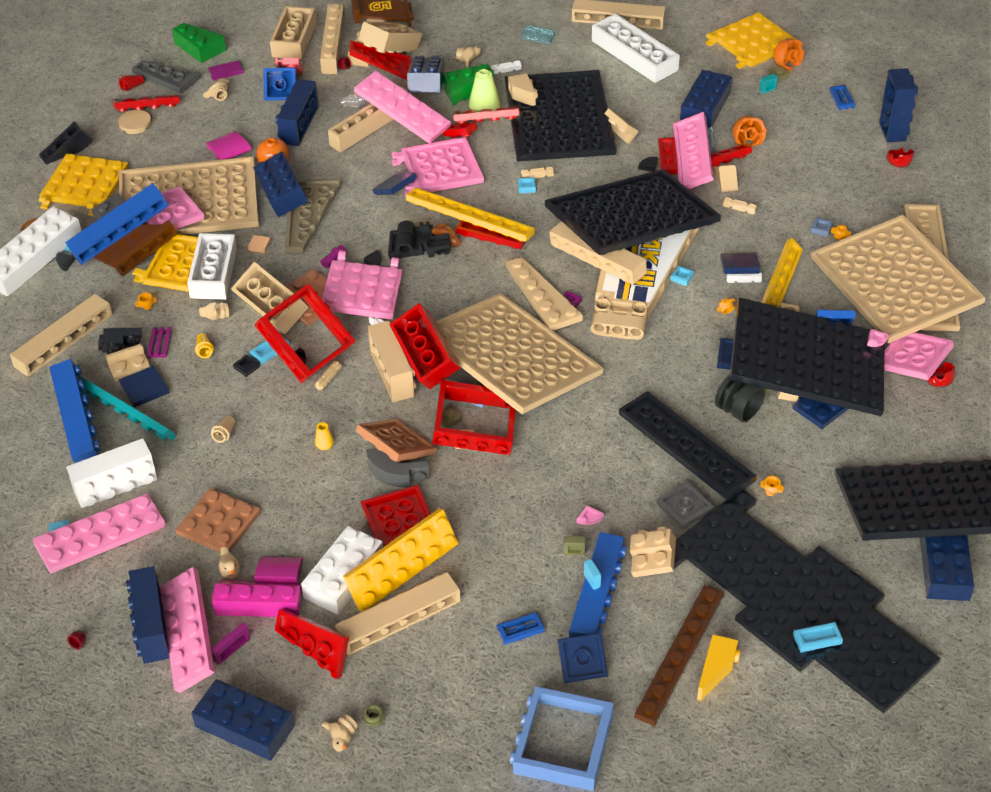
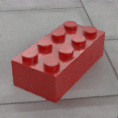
M418 303L389 324L419 382L427 388L432 389L441 380L446 379L461 368L430 311L422 304Z

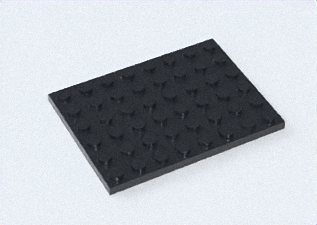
M599 70L528 75L529 79L533 81V88L538 93L536 105L534 106L512 99L508 90L509 76H505L508 107H519V115L515 119H510L517 162L616 155L611 123L608 121L609 117L605 114L608 108Z
M664 169L545 200V207L598 255H605L609 252L637 246L638 244L651 242L659 238H666L670 235L683 233L684 231L712 225L721 221V215Z
M739 297L736 310L730 380L882 416L884 412L885 344L879 347L867 346L870 329Z
M991 460L945 461L932 464L926 462L913 465L843 467L835 469V477L862 541L991 534Z

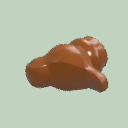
M440 223L432 229V233L435 236L449 234L451 246L457 247L461 244L455 231L448 225Z

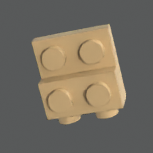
M659 527L657 531L651 532L640 530L637 534L631 535L630 553L633 556L631 566L633 577L673 572L676 537L671 528Z

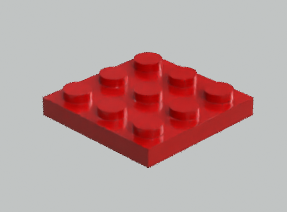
M418 485L360 501L374 538L383 541V547L431 514Z

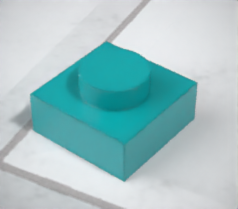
M773 73L760 79L759 91L764 94L775 90L777 76Z

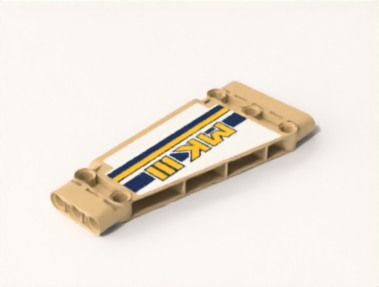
M699 227L684 231L683 233L670 235L666 238H659L651 242L624 248L646 259L647 273L633 285L601 269L596 290L591 331L601 336L641 339L644 336L647 320L667 287L670 276L680 264Z

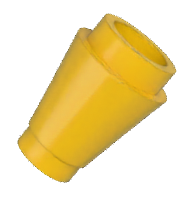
M200 333L196 337L195 352L201 358H208L212 355L214 347L207 335Z
M321 422L317 424L315 445L321 450H327L334 444V438L328 424Z

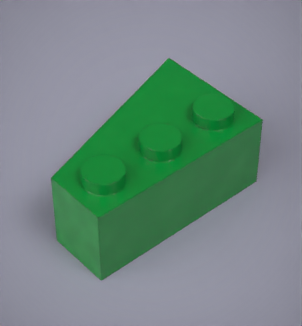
M182 23L172 28L174 44L200 63L226 51L223 35L187 23Z
M481 64L475 67L443 73V88L452 106L457 105L459 101L469 99L475 75L478 71L486 69L493 76V71L489 64Z

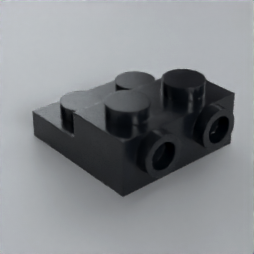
M104 328L103 333L99 334L98 350L108 355L122 350L123 345L128 348L138 345L142 337V328Z

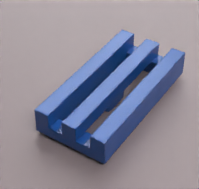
M846 85L830 87L829 91L839 110H842V108L848 109L849 107L851 109L855 108V103Z
M537 612L497 625V630L503 639L504 645L545 631ZM533 620L536 621V622H533V623L524 625V623H527V622H530V621H533ZM517 626L515 629L504 631L506 629Z

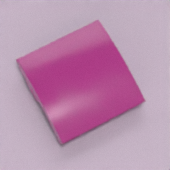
M235 131L206 143L207 148L214 152L218 160L229 159L251 150L248 142Z
M262 556L256 568L255 582L297 583L298 576L301 575L303 557Z

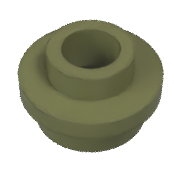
M369 705L363 711V722L371 727L379 726L385 719L383 709L378 705Z

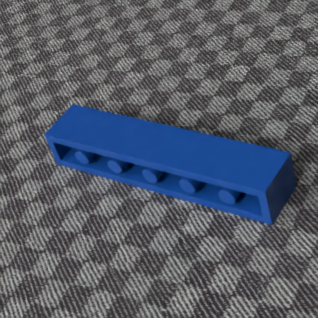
M152 183L73 236L65 244L82 265L164 210L169 204L154 183Z
M71 358L50 366L71 458L75 463L99 455V451H102V448L95 437L98 433L91 421L94 420V417L87 406L90 402L87 395L84 394L86 386L80 378V375H82L80 366L78 364L75 365Z
M603 532L599 533L591 560H593L601 573V586L593 590L585 578L569 629V637L601 633L602 636L603 628H600L601 623H606L608 611L605 610L606 607L611 606L613 595L610 593L611 590L615 591L617 578L615 576L621 572L622 562H620V559L625 558L627 546H624V537Z

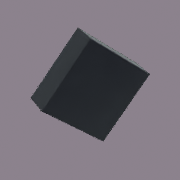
M245 355L233 364V368L245 377L260 367V364L248 355Z

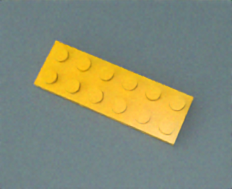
M437 509L343 575L345 583L360 612L371 608L459 544L444 510Z

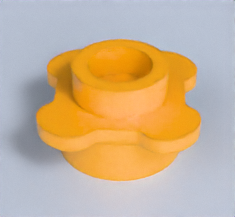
M845 225L831 228V233H834L833 237L836 240H842L851 236V232L847 230Z
M142 293L138 296V301L135 302L136 307L149 310L152 308L153 303L157 302V299L152 297L150 293Z
M735 298L721 300L719 307L716 309L717 312L721 311L722 314L732 312L735 309L733 304Z
M768 476L765 481L760 482V487L765 489L768 496L784 491L780 479L776 476Z

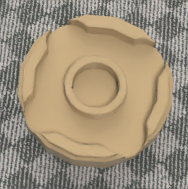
M131 110L119 117L118 124L120 130H124L128 134H138L146 131L145 128L151 126V117L146 111Z

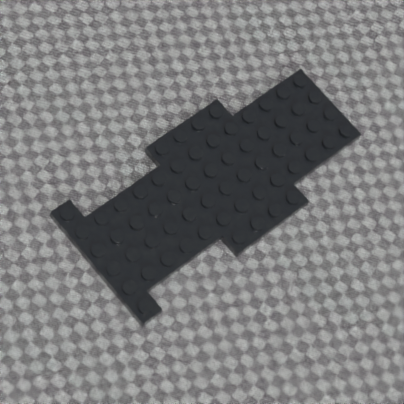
M744 490L723 502L676 539L674 569L687 559L746 605L735 616L736 622L799 672L816 660L883 714L940 662V657L874 609L884 599L885 594L820 546L807 557H804L748 515L746 512L756 504V499ZM836 623L843 638L842 644L800 652L793 636L794 630Z

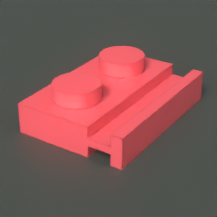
M276 58L275 64L278 68H296V75L303 73L304 67L299 58H283V60Z

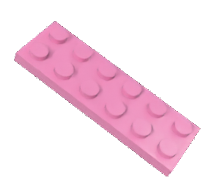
M374 71L355 86V93L428 143L434 141L451 126V121L377 71Z
M704 112L674 123L673 129L679 182L690 190L714 180L707 121Z
M147 493L33 538V543L51 574L165 527V521Z
M194 567L160 586L174 690L179 693L215 673L199 572Z

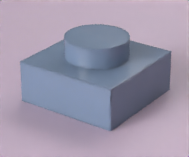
M816 217L811 227V233L828 237L833 221Z

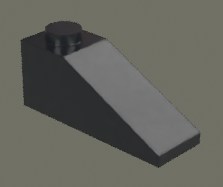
M74 121L39 156L47 165L63 159L66 154L81 152L93 139L87 131Z

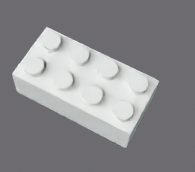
M199 233L187 282L190 298L226 300L237 252L235 235Z
M143 438L66 467L74 494L81 508L92 506L97 502L110 499L115 495L129 492L136 487L150 484L152 481L157 480L152 456Z
M347 526L301 583L303 598L339 615L352 598L343 575L382 549L383 541Z

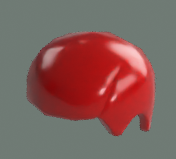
M903 148L889 150L886 158L891 165L903 168L910 165L915 152L912 149L905 152Z
M944 362L943 366L938 367L929 380L926 381L933 387L949 386L955 378V366L952 363Z

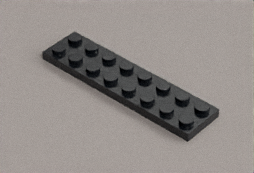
M648 391L619 409L621 417L726 500H729L756 481V474Z

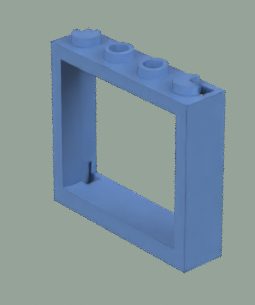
M535 686L533 695L529 694L528 712L523 713L522 732L518 731L515 743L518 745L517 750L511 753L510 763L513 764V773L594 791L613 718L614 703ZM539 703L601 716L587 772L523 758Z

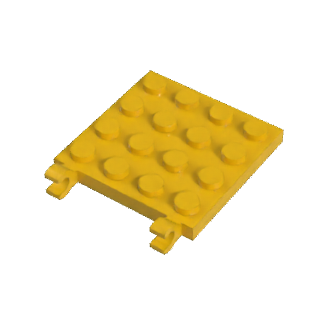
M758 12L708 33L706 37L710 40L706 41L705 44L708 46L715 43L722 45L736 56V60L739 63L735 64V66L740 69L747 65L753 67L773 58L775 47L780 41L787 38H796Z
M66 154L40 193L39 202H43L41 209H48L51 202L85 206L87 209H90L88 215L94 216L91 209L112 197L119 185V170L128 169V162Z
M180 234L174 236L158 249L147 271L139 268L134 269L132 275H136L134 282H143L145 285L189 292L187 282L198 237Z

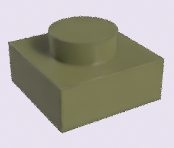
M779 65L769 69L767 75L774 73L777 76V82L790 77V72Z
M452 405L443 409L441 424L445 428H450L462 422V416Z
M564 536V555H585V536Z

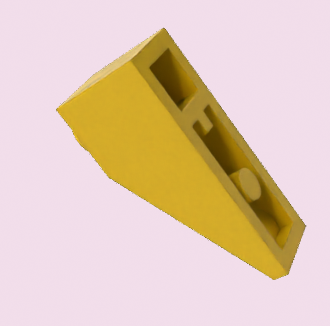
M712 634L698 687V700H702L732 671L734 662H739L741 650L737 649L738 640Z

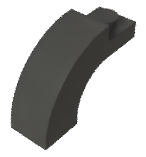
M377 448L366 449L370 471L378 480L395 487H410V481L429 479L428 461L400 463L391 460L385 452Z

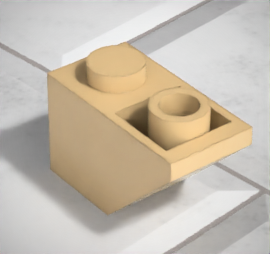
M527 73L509 76L508 90L512 99L531 106L536 105L538 93L533 88V81L529 79Z

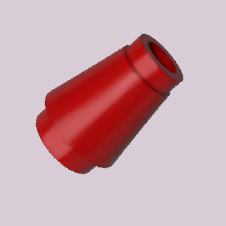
M126 75L119 78V86L122 91H129L144 83L142 75Z

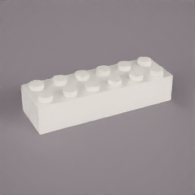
M613 14L592 25V41L654 83L679 70V54L619 15Z
M53 206L1 248L0 292L9 296L53 260L58 252L61 253L67 246L65 242L82 231L78 218Z

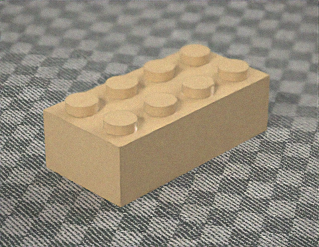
M285 6L270 40L272 57L303 59L317 24L315 8Z
M363 22L359 40L364 42L365 46L377 48L376 51L381 53L386 51L394 53V51L411 53V51L418 50L423 33L398 22Z
M255 262L231 288L235 294L262 316L294 294ZM300 299L270 322L283 334H286L309 307Z
M385 321L368 326L370 353L393 403L414 397L416 384L413 376H415V372L411 365H409V361L389 325L390 321Z

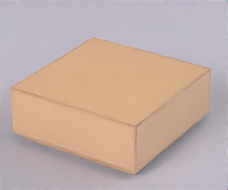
M253 235L248 245V250L266 253L271 243L270 237Z

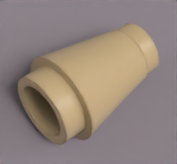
M225 416L212 428L211 436L216 442L222 443L229 439L235 424L234 418Z

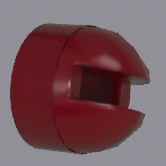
M342 57L338 60V67L340 69L346 70L351 68L349 57Z
M77 630L67 637V641L72 648L79 650L85 645L87 636L83 631Z

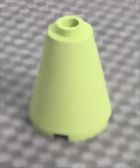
M481 69L475 75L469 108L476 112L482 109L496 111L497 108H500L501 102L492 73L486 69Z

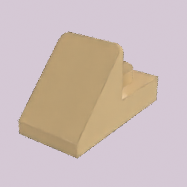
M735 165L714 167L713 172L721 192L738 191Z

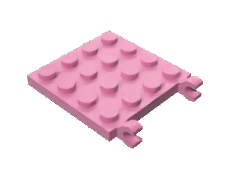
M466 137L402 148L401 152L391 153L392 158L395 159L392 160L393 166L400 165L405 161L409 173H416L417 176L413 183L404 187L407 190L404 191L405 196L415 187L428 192H436L484 183L483 174Z
M339 250L338 260H332L322 296L323 302L329 305L332 312L393 320L403 269H398L399 258L392 257L390 268L346 262V251Z

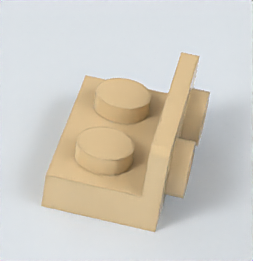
M608 108L605 114L609 117L608 121L611 122L612 131L626 143H631L639 131L620 114Z
M142 344L106 355L108 367L115 382L150 367Z

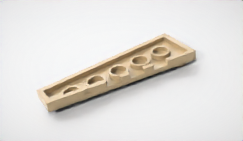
M523 257L505 262L506 268L545 326L554 331L583 321V315Z

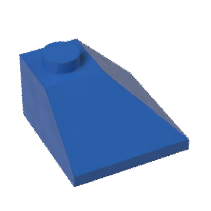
M263 68L264 101L286 100L287 95L291 92L292 85L296 83V68Z

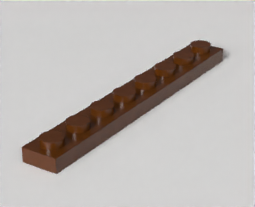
M707 585L703 586L638 706L634 718L653 726L656 725L723 599L724 592Z

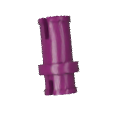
M343 245L333 248L331 253L320 260L322 266L328 269L331 266L332 260H338L339 250L346 251L347 254L346 248Z

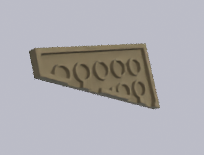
M341 178L298 180L308 202L288 212L286 253H304L342 184Z

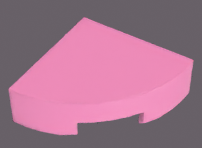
M870 329L867 346H882L887 341L889 334Z
M586 506L578 516L577 523L583 525L595 524L604 518V513Z

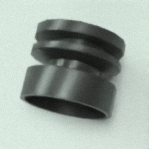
M728 375L717 391L715 405L727 413L731 412L733 417L746 423L759 411L763 404L766 390L763 387L730 380V375Z

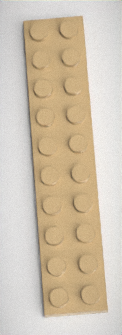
M904 204V216L949 260L940 205ZM954 315L926 327L922 331L959 332V315Z

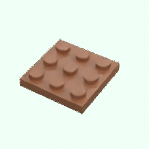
M312 269L287 285L286 288L295 294L307 284H310L322 299L327 278ZM301 298L309 308L299 320L309 326L318 320L319 317L304 298Z
M398 419L358 424L356 432L362 435L364 440L370 441L378 450L385 452L391 460L396 462L435 455L437 447Z
M209 488L175 529L176 534L220 552L222 547H227L229 552H231L260 515L261 510L256 506Z

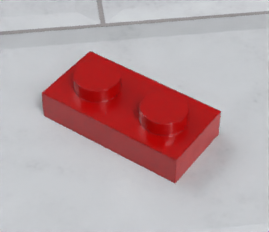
M476 122L451 125L443 132V136H451V138L460 135L463 137L470 136L477 129Z

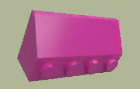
M220 580L215 583L212 597L215 616L277 617L279 609H286L300 615L303 597L302 582L259 583L255 582V580Z

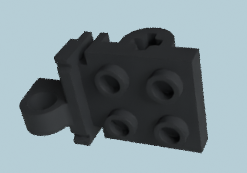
M401 221L398 224V230L390 231L389 259H392V257L403 258L423 255L424 251H427L429 258L435 257V252L438 255H448L451 251L449 234L435 236L432 233L433 225H430L429 221H426V225L420 222L419 227H415L411 221Z

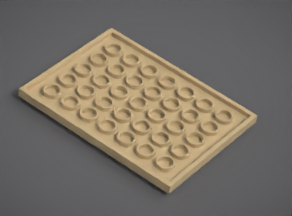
M253 156L119 170V194L124 201H127L152 183L161 193L179 186L203 212L204 219L176 229L180 235L259 227Z
M904 215L811 252V259L877 331L889 334L886 341L888 344L985 303V297Z
M501 293L436 321L460 367L521 414L603 374L604 368Z

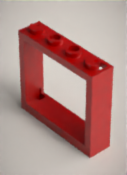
M307 284L262 316L254 325L300 383L305 382L356 342L350 335L351 333L342 325L341 320L332 313L329 305L323 302L318 296V292L314 291L310 284ZM301 298H304L342 345L310 370L270 322Z
M441 380L432 444L510 455L516 409L486 386ZM444 399L509 408L506 437L441 428Z

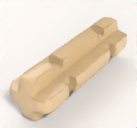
M553 167L521 171V178L534 177L536 179L554 176Z
M725 197L723 201L724 207H732V209L741 212L748 211V214L754 215L757 210V205L751 203L748 205V202L737 199L732 200V198Z
M334 361L315 382V388L322 391L337 372L341 370L342 364Z

